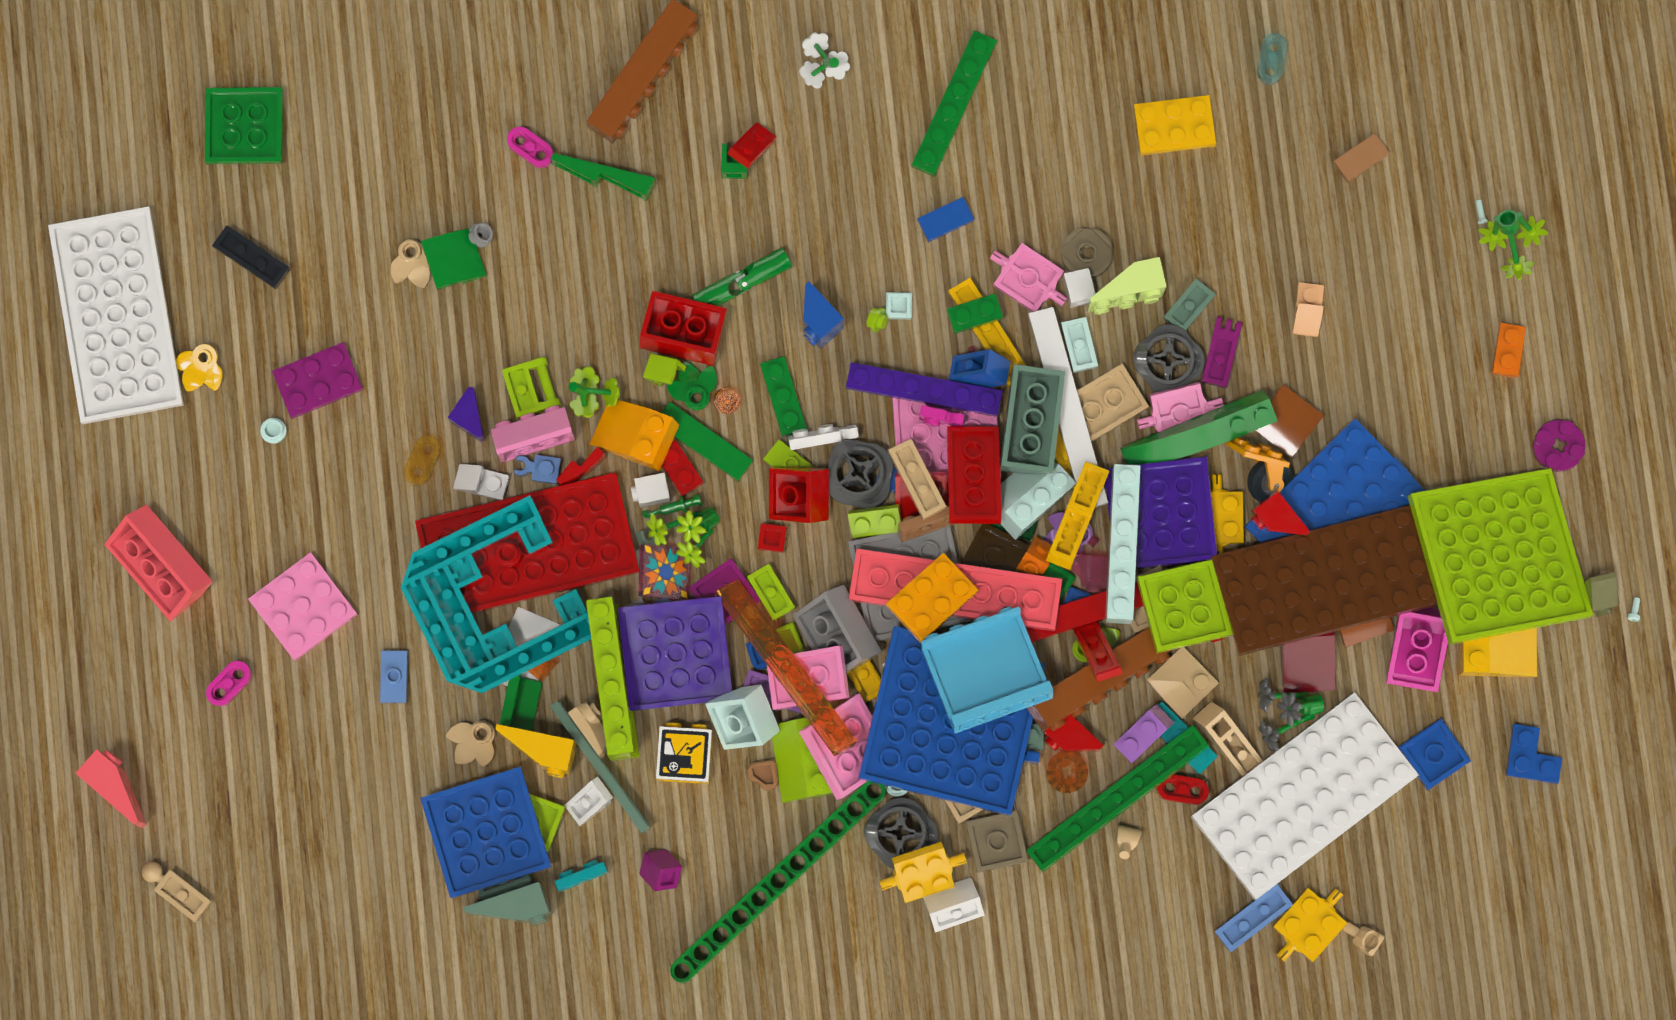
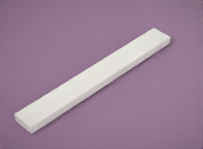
M1051 307L1028 313L1042 367L1065 371L1059 428L1073 478L1077 483L1085 461L1096 466L1098 465L1055 311ZM1104 486L1096 507L1108 504Z

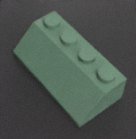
M1014 364L1011 370L1000 456V471L1021 474L1053 473L1065 371Z

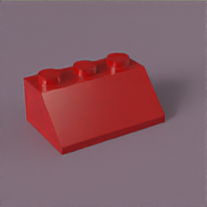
M652 291L640 333L639 349L714 366L727 308Z

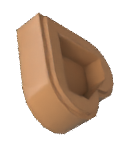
M775 759L754 762L747 769L748 778L754 783H759V786L765 791L774 790L778 785Z

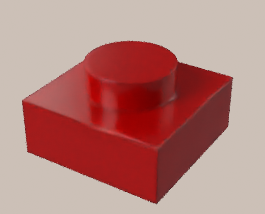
M761 523L758 550L783 553L787 527Z

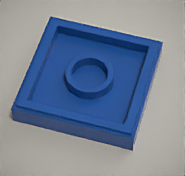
M1442 718L1398 747L1419 774L1417 777L1427 791L1471 762Z

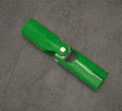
M781 247L752 262L744 270L736 271L692 294V298L694 301L720 306L748 291L752 286L762 284L792 268V264ZM734 280L739 289L728 290L729 284Z

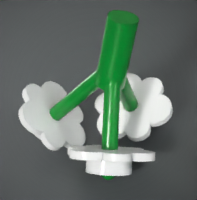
M815 32L802 42V47L805 49L804 54L806 56L811 55L813 58L821 56L823 58L822 65L818 63L811 64V62L806 61L799 72L808 86L812 85L814 88L819 89L822 86V81L825 79L821 71L826 69V76H834L835 79L841 80L845 77V71L850 69V64L847 62L848 55L845 52L837 53L831 51L828 57L824 52L829 46L827 34L820 33L818 35Z

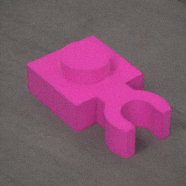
M922 405L919 420H923L924 425L938 427L939 424L962 426L964 415Z

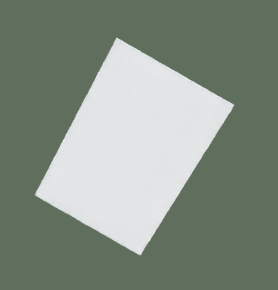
M518 607L508 629L518 647L560 626V624ZM547 661L520 674V676L524 679L539 681ZM508 681L502 684L508 686Z

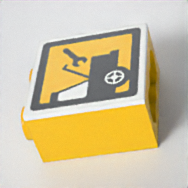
M666 723V727L660 726L656 780L709 784L712 730H708L707 725L692 724V728H681L679 723Z

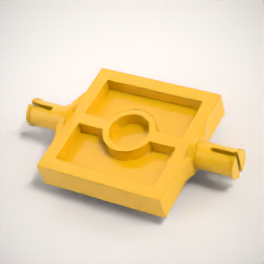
M1216 474L1211 475V496L1217 552L1222 554L1223 547L1230 544H1244L1243 492L1222 490V475L1218 474V484H1216Z
M942 842L893 857L894 876L879 880L882 891L897 886L902 892L905 903L955 887L952 879V868L965 864L967 861L964 852L948 857Z
M1306 888L1293 905L1275 923L1273 928L1283 936L1286 942L1285 946L1276 954L1279 958L1283 955L1282 961L1285 962L1295 950L1302 953L1311 962H1314L1347 924L1333 907L1343 897V894L1341 892L1338 893L1339 891L1336 888L1326 899L1318 897L1309 888Z

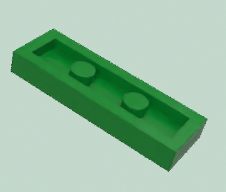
M785 357L760 363L782 438L793 435L792 432L795 430L807 429Z

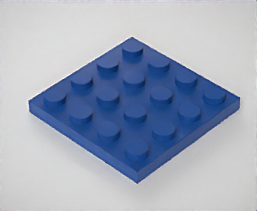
M521 766L420 798L451 899L552 867Z

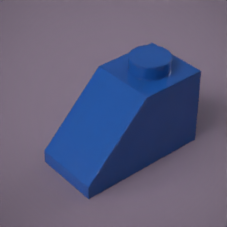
M990 349L956 355L952 359L948 380L986 388L1006 385L1011 361Z

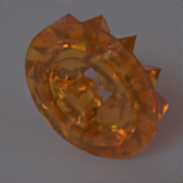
M1061 752L1049 761L1046 775L1049 784L1056 791L1068 794L1076 792L1083 787L1088 777V768L1083 758L1078 754ZM1073 763L1071 772L1077 779L1068 777L1064 782H1061L1063 773L1057 767L1066 769L1067 766Z

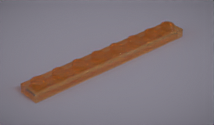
M736 580L719 588L715 595L722 597L723 606L831 753L836 756L854 747L857 743L854 735L741 582Z

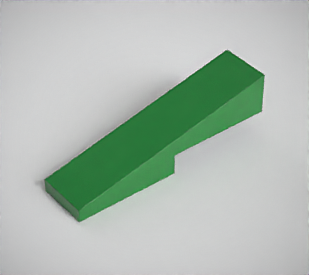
M553 153L550 158L552 165L595 187H598L601 179L645 201L648 200L656 185L654 177Z

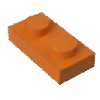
M1507 323L1499 324L1491 374L1512 378L1518 377L1526 327Z

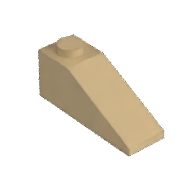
M1212 701L1192 718L1204 735L1241 777H1244L1263 762L1226 711Z

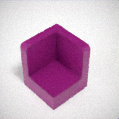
M668 850L645 852L639 874L654 891L677 888L682 865Z

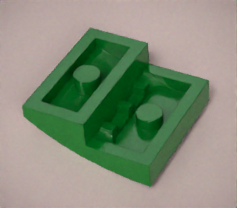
M469 229L458 230L421 241L437 291L461 282L466 284L487 277L477 246L469 240Z

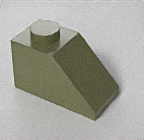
M1612 572L1586 580L1584 584L1593 614L1596 613V617L1612 614L1611 609L1618 606L1616 573Z

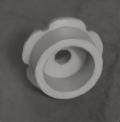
M473 224L469 228V240L478 247H486L487 243L492 241L493 231L488 224Z

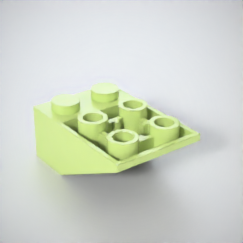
M1160 257L1137 261L1130 265L1090 298L1087 313L1094 311L1095 315L1109 312V308L1119 306V309L1122 310L1133 307L1134 303L1144 301V304L1158 302L1166 289Z

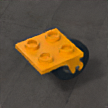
M1240 437L1225 442L1224 444L1244 457L1255 459V465L1250 470L1247 478V486L1252 497L1260 503L1274 491L1281 492L1294 478L1289 468L1290 462L1282 458V453L1271 450V446L1257 442L1255 446L1249 444L1250 441Z

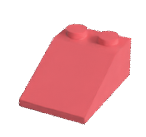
M96 749L76 774L134 825L144 828L147 824L126 771L120 767L123 762L107 750L103 753Z

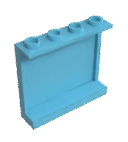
M1006 607L1001 609L996 615L978 617L971 624L953 626L949 629V632L940 635L934 633L921 641V651L954 734L1053 699V688L1050 681H1047L1029 638L1020 615V607Z

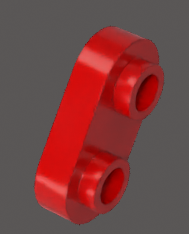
M1172 775L1156 787L1159 797L1163 800L1190 805L1203 803L1209 795V788L1206 782L1198 778ZM1165 784H1172L1174 791L1172 793L1166 792ZM1191 788H1198L1200 791L1199 796H1192L1190 793Z

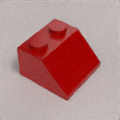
M812 467L769 468V519L802 523L829 520V469Z

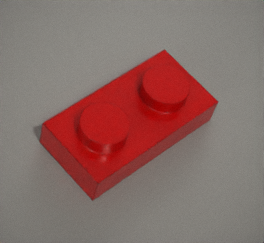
M756 122L730 148L728 155L746 168H749L774 143L777 136Z
M674 440L664 459L662 468L679 494L684 497L703 485L704 482L676 440Z

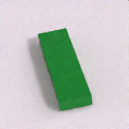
M671 402L662 411L663 414L673 417L679 424L674 438L737 482L740 481L753 463L751 458Z

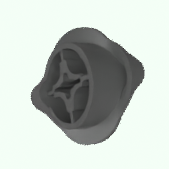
M1162 325L1153 330L1147 338L1137 345L1133 354V363L1136 371L1156 392L1190 384L1200 376L1205 365L1204 354L1201 348L1190 338L1185 330L1175 325ZM1166 340L1165 349L1162 353L1149 355L1154 345ZM1174 340L1182 343L1188 349L1190 357H1184V355L1175 353ZM1167 354H1172V358L1177 359L1176 362H1171V366H1166L1165 361H1161L1162 358L1167 357ZM1148 363H1154L1163 367L1164 380L1152 374ZM1189 365L1184 375L1172 380L1173 370L1177 366Z
M842 440L834 446L829 457L828 466L830 495L836 501L845 505L861 508L880 507L889 494L890 481L893 474V463L888 452L877 444L857 440ZM865 456L873 460L870 461L868 459L865 462H858L853 457ZM847 463L849 472L844 476L845 479L839 482L840 470ZM853 466H855L857 471L859 470L861 473L864 474V479L866 482H864V480L860 478L858 475L856 476ZM880 466L878 481L872 486L869 478L875 472L874 469ZM854 486H861L865 491L852 492L846 488L849 487L851 489Z
M907 798L890 800L879 811L875 812L864 826V836L867 844L879 856L880 860L892 869H894L892 858L904 854L908 842L921 839L918 846L914 849L918 850L936 844L939 839L935 823L925 814L919 804ZM899 814L897 822L893 827L882 829L884 823L891 816ZM907 814L919 820L922 831L908 828ZM901 828H903L909 834L903 836L902 840H899L892 833L900 832ZM881 837L891 838L895 841L896 854H892L884 848Z

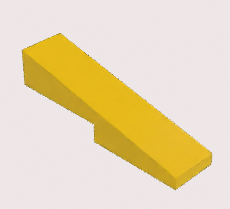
M1085 461L1046 561L1071 570L1109 470Z

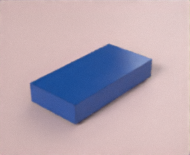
M962 197L917 218V221L929 243L973 222L974 217Z

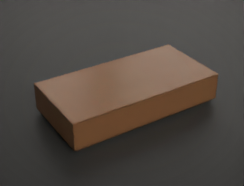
M1374 133L1334 160L1333 164L1345 181L1349 183L1389 156L1390 153L1376 133Z

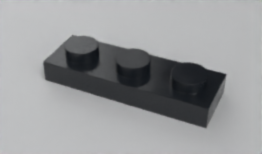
M227 225L212 245L214 249L275 290L290 271L287 265Z

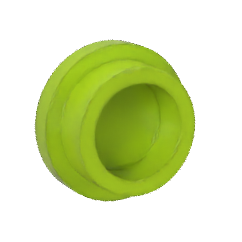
M880 307L878 309L873 308L867 318V327L871 328L872 332L877 333L880 329L883 330L888 322L886 310Z

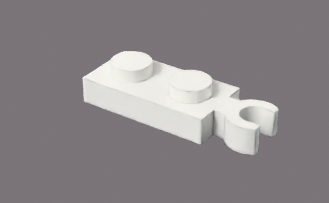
M827 424L819 426L816 431L808 432V429H799L793 431V435L787 436L790 450L859 437L856 424L841 428Z

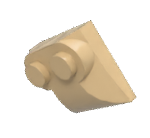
M584 702L573 708L568 714L602 760L607 754L604 727L600 722L602 715L594 703L588 705Z

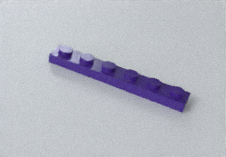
M852 362L850 363L846 389L993 417H998L1002 390Z

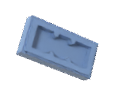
M381 651L380 703H407L408 651Z

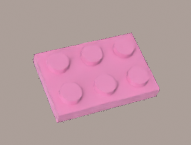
M843 646L766 658L773 710L849 698Z

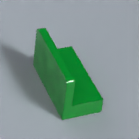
M520 675L508 681L499 725L528 731L533 730L542 687L540 681L524 679Z

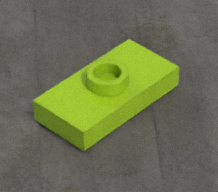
M780 439L763 458V461L772 468H815L795 451L790 450V447Z

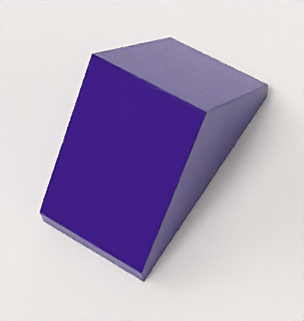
M468 387L447 418L450 423L478 441H485L476 393L473 387Z

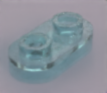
M1272 33L1267 35L1261 45L1257 75L1264 84H1275L1283 75L1287 41L1280 34ZM1276 45L1278 47V51H1271L1269 49V46ZM1272 69L1274 75L1268 76L1265 70Z

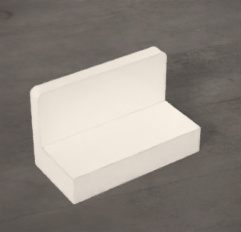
M972 878L955 882V887L923 897L935 932L984 916L980 897Z

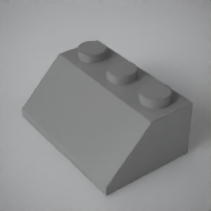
M844 585L822 593L793 614L812 650L843 646L846 674L867 663L882 652L855 603L849 599V593Z

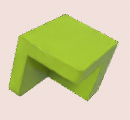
M650 353L643 378L652 385L661 387L663 383L671 385L676 370L685 371L686 366L677 359Z

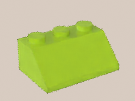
M821 715L778 724L780 731L772 737L782 803L833 795L799 733L800 730L820 718Z

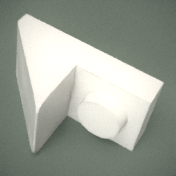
M459 464L453 489L495 500H503L510 477L506 474L485 470L480 465Z
M596 777L564 806L578 825L581 826L610 805L613 796L599 777Z

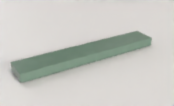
M557 701L550 707L642 835L649 831L650 826L561 703Z

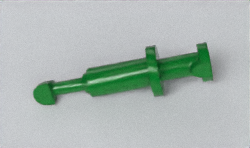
M695 494L693 498L687 500L680 496L679 501L661 505L659 509L648 512V510H645L641 514L644 518H650L651 514H661L664 516L681 510L687 513V507L694 505L703 506L700 494Z

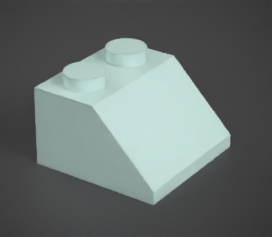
M762 685L741 687L705 703L724 750L764 745L780 731Z

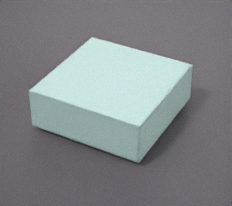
M886 292V315H888V319L911 320L912 293Z

